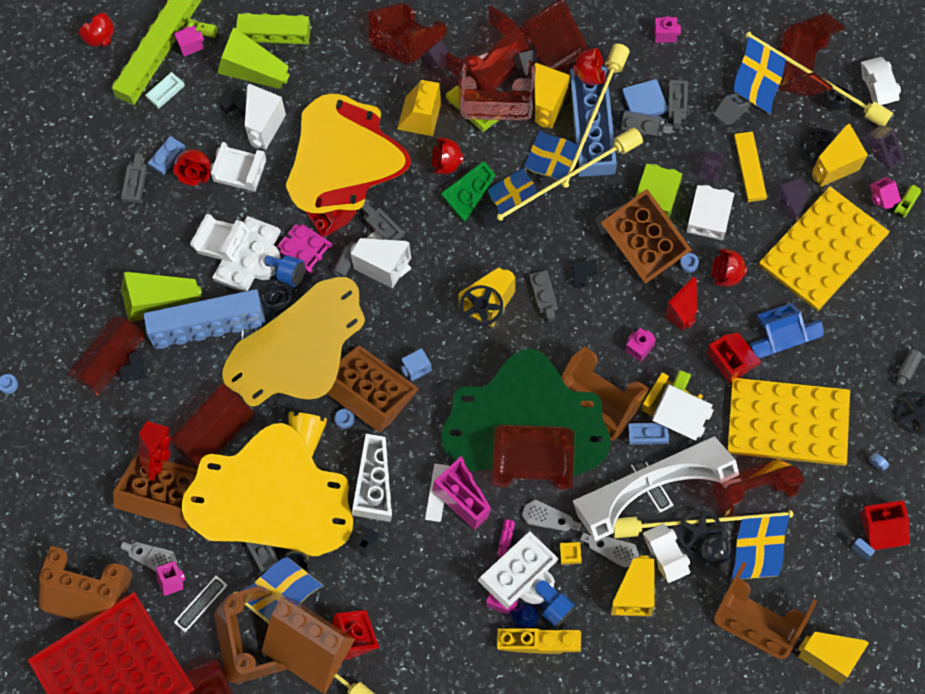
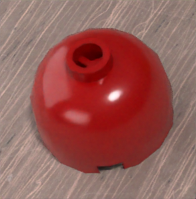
M100 13L91 18L93 21L90 24L86 22L78 31V35L87 45L92 47L102 45L105 47L112 41L114 24L106 13Z
M591 48L581 52L576 59V65L573 66L575 76H579V79L587 85H598L605 81V70L602 71L601 66L604 62L598 48Z
M438 137L435 141L439 142L438 146H434L432 152V167L436 166V170L433 173L447 175L453 173L459 164H462L463 153H461L460 147L455 141Z
M195 149L185 150L176 158L173 173L174 175L176 173L180 182L186 185L197 186V182L205 183L210 178L211 163L203 152Z
M722 248L718 251L721 252L720 256H715L712 266V278L716 277L714 284L717 286L731 287L737 285L746 275L747 267L743 257L738 252Z

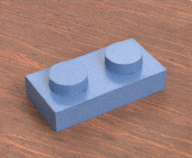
M170 136L148 162L149 167L164 175L175 162L178 155L185 150V145Z
M631 423L628 425L629 445L669 443L668 427L659 423Z

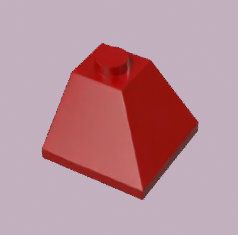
M694 276L668 302L665 317L681 331H684L686 327L691 328L696 322L697 279Z
M366 610L336 613L334 615L332 624L355 639L344 660L379 648Z

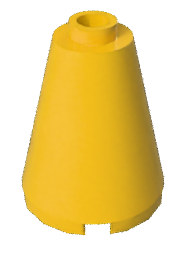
M289 412L288 426H291L298 432L312 457L326 426L327 419L324 418L320 421V416L298 413V415L293 416L294 412Z

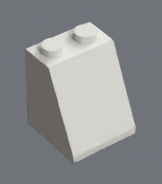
M249 84L247 86L245 114L246 132L249 142L253 147L266 150L286 116L282 97Z
M360 238L357 244L354 243L350 250L355 270L391 288L395 286L411 260L410 245L407 241Z

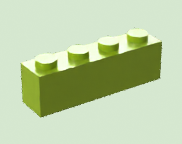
M238 14L236 29L254 42L309 44L311 28L309 16Z

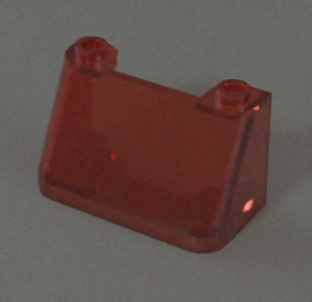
M564 0L554 1L522 22V27H520L522 36L531 39L543 66L570 75V69H573V66L576 65L578 55L588 50L587 44Z
M406 3L369 11V39L375 49L405 65L415 63L445 37L447 32L446 23L435 21L432 26L424 27L414 21V9Z
M510 425L498 426L495 429L493 486L508 487L513 483V478L553 480V485L560 490L573 488L574 431L572 429Z
M774 460L739 471L738 476L723 483L715 481L712 489L722 516L732 517L735 505L742 502L746 491L772 483L776 492L784 491L787 493L788 498L799 494L805 480L802 472L796 466L783 460Z

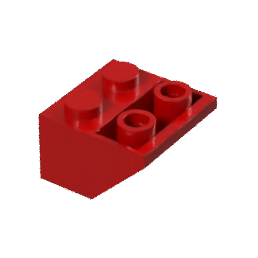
M321 198L316 199L315 207L319 208L322 204ZM333 210L325 213L306 212L322 237H326L348 224L357 213L356 210Z
M739 332L724 335L708 347V356L729 383L761 364V361Z
M146 421L139 433V463L149 480L153 481L156 475L161 473L164 462L170 458L171 450H169L171 436H169V427Z
M904 500L864 506L860 515L867 543L876 551L910 544L909 518Z

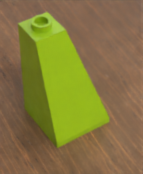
M233 27L220 61L218 74L281 89L283 83H287L290 75L287 73L288 65Z
M125 272L123 276L121 292L129 323L144 320V313L195 303L199 301V297H202L201 287L197 286L196 279Z

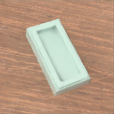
M171 72L145 96L159 109L185 85Z

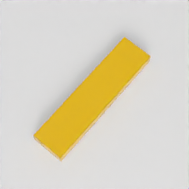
M753 132L735 134L734 140L747 201L766 200L767 195Z

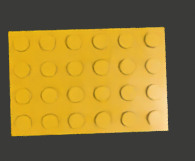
M829 187L767 253L758 266L818 312L884 240L889 231L832 187Z
M736 378L732 381L727 451L730 454L846 466L850 390Z

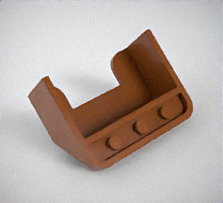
M584 346L571 357L561 378L570 390L593 392L600 397L603 421L609 432L610 441H613L621 434L637 412L649 388L640 382H632L623 392L593 372L597 365V356ZM582 401L580 405L582 407H593L594 403L592 401Z
M50 546L39 577L38 604L44 612L86 623L125 598L133 575L127 566L116 563L109 564L104 569L101 580L65 571L64 568L68 559L66 552L61 548Z

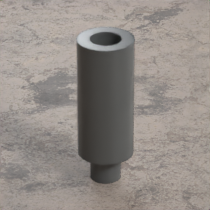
M350 241L349 245L344 247L333 270L335 276L346 277L352 264L350 250L355 242Z
M915 349L909 351L896 375L898 378L897 385L903 387L905 382L911 380L923 357L921 352Z

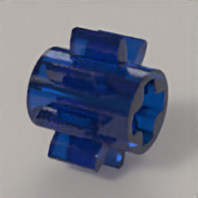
M522 604L521 608H516L513 614L516 627L530 629V626H536L535 624L538 621L536 608L530 607V604Z

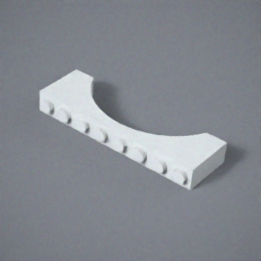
M714 436L573 500L577 516L593 539L597 541L614 533L616 520L624 508L635 498L652 488L685 479H706L723 483L738 476L739 472L736 460Z

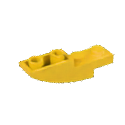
M498 629L497 649L541 654L581 652V631Z

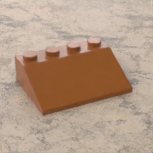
M648 189L641 192L601 222L645 284L692 250Z
M358 345L340 360L336 380L326 394L380 433L396 418L419 388Z
M137 452L113 491L114 508L188 529L190 525L184 519L182 501L185 492L195 480L198 469L165 461L161 473L157 474L155 479L151 481L139 463V452ZM191 497L192 502H201L202 497Z
M281 596L271 615L261 652L274 661L285 665L286 669L322 693H326L355 639L294 599Z

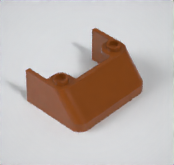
M743 562L715 614V623L722 629L778 659H785L789 656L808 622L817 601L813 599L806 614L796 609L789 610L785 617L776 614L748 598L751 588L747 582L740 579L747 564Z
M262 586L230 594L214 612L225 677L234 684L287 670L285 665L276 661L257 666L255 658L251 654L243 652L236 614L243 610L245 603L272 595L270 590Z

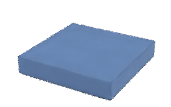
M657 79L622 88L629 111L655 116L668 113V107Z

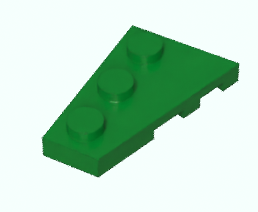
M483 161L441 193V197L463 223L466 222L495 178V173Z

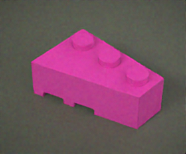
M461 456L434 481L432 491L469 526L476 530L489 517L491 508L480 488L474 482L473 476L468 471Z

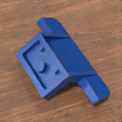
M789 303L757 314V320L765 329L767 338L750 343V346L758 358H762L822 337L824 334L823 325L820 320L804 325L801 312L793 303Z

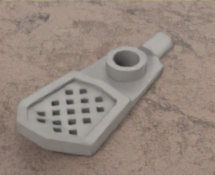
M537 500L525 505L522 513L528 525L566 532L570 529L580 531L582 525L573 521L572 516ZM563 519L565 524H558V520Z
M583 533L580 539L589 543L590 549L625 569L630 567L633 558L639 556L636 545L607 536L595 541L591 535ZM603 542L604 546L600 548L596 544Z
M123 542L121 545L122 550L129 552V557L155 572L156 567L170 563V561L177 563L175 553L170 550L138 542L132 545ZM138 549H143V553L140 555H137L136 551Z

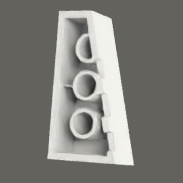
M366 434L352 515L391 522L392 509L386 438Z

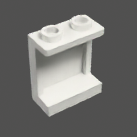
M222 142L221 147L217 148L215 163L211 164L210 174L213 181L255 192L266 163L264 151L257 150L256 154L232 149L227 147L225 142Z
M698 185L687 233L724 240L734 193L726 189L718 190L708 185Z
M206 214L190 244L198 254L234 262L250 230L242 221L236 220L234 224L215 220L210 214Z
M668 384L651 420L696 440L697 437L701 438L705 430L703 424L706 419H710L713 413V409H711L712 404Z

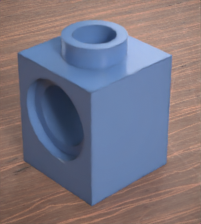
M422 348L402 358L403 366H401V370L405 377L409 376L411 381L432 371L431 363Z

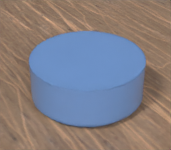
M687 253L680 258L679 262L680 268L687 273L694 272L699 264L698 257L693 253Z
M4 374L0 377L1 392L11 394L17 389L18 381L13 375Z
M340 409L336 412L334 419L339 428L348 429L353 425L354 415L351 411Z
M873 453L869 457L871 464L881 471H885L889 466V463L877 453Z

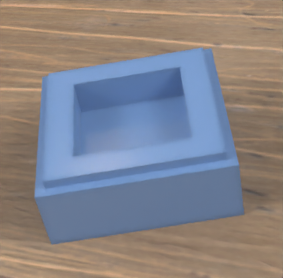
M861 538L851 548L866 561L875 552Z

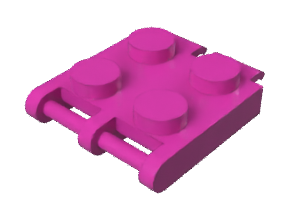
M295 224L287 233L291 239L285 236L277 247L281 250L280 254L283 257L291 255L303 260L306 265L305 271L310 273L312 271L311 268L318 260L322 259L323 253L327 248H331L332 243L305 225L298 226ZM323 245H325V246L323 247V249H322V250L319 252V254H318L317 252L320 250V248H321ZM314 257V260L310 263L309 266H307L308 263H309V262L312 260V258Z

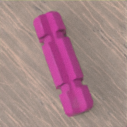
M504 520V530H502L499 543L500 548H498L497 553L499 558L509 551L513 535L512 531L515 522L512 520Z

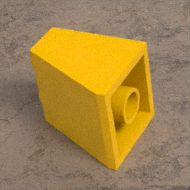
M535 63V123H538L541 127L552 129L569 94L570 75Z
M421 80L405 98L397 127L398 130L433 136L441 107L439 83Z
M850 124L844 127L819 156L812 170V177L815 182L819 183L820 187L859 171L868 156Z
M495 269L459 293V309L461 298L467 290L475 286L484 285L495 289L501 295L504 310L515 293L514 274L507 269ZM476 289L470 293L478 298L484 295L486 289ZM491 292L489 303L500 305L497 295ZM465 297L463 303L464 312L473 307V303L467 297ZM488 310V321L493 319L499 310ZM479 313L470 315L482 322Z
M649 556L633 558L613 601L611 615L652 616L654 610V559H649Z
M814 632L811 637L807 635L798 648L801 651L798 658L841 685L849 676L869 642Z

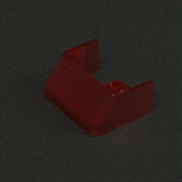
M492 5L488 7L489 23L496 27L504 36L483 59L476 55H469L463 61H460L449 52L446 53L447 70L484 95L494 93L516 68L514 55L529 51V43L516 23Z
M827 13L788 27L783 35L780 52L812 72L806 73L786 60L778 89L806 96H813L831 90L833 86L813 72L817 51L828 46L830 35L843 31L845 27Z
M460 58L458 94L459 111L462 117L482 120H528L533 113L536 66L533 61L528 60L527 78H518L513 82L512 92L476 91V82L472 77L466 76V63L463 58Z

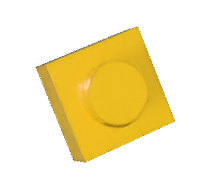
M580 542L560 543L561 565L581 564Z

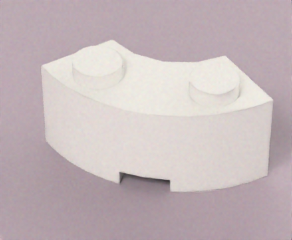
M882 57L861 62L862 77L869 88L871 100L880 105L898 101L901 90L891 71L890 62H886Z
M663 523L643 533L650 553L655 556L658 568L668 583L690 574L688 568L690 561L685 553L682 554L675 541L677 540L676 534L672 528L669 529Z

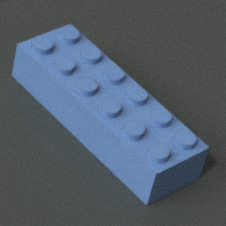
M602 67V71L605 70V81L598 85L583 83L579 76H575L574 69H570L569 81L575 144L578 146L581 143L606 82V67ZM609 87L606 89L577 160L578 168L613 148L614 135ZM615 151L579 172L578 176L615 174L617 165Z
M257 289L144 313L147 335L153 347L159 349L166 348L172 344L182 345L191 340L201 341L210 336L219 337L225 333H238L243 331V329H257L262 325H266L263 306Z

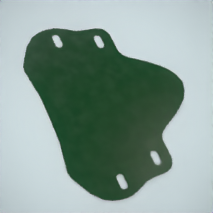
M528 348L513 354L488 385L484 387L463 386L456 390L453 397L451 414L443 426L442 444L445 452L454 461H457L462 456L465 466L471 471L523 469L577 476L597 467L606 459L610 449V435L603 421L600 397L593 392L570 390L551 361L540 351ZM464 395L474 396L475 400L473 402H464L461 400V397ZM582 401H592L594 406L582 407L580 403ZM452 429L462 430L463 434L461 436H452L449 434V431ZM591 436H601L603 441L591 442L589 438Z

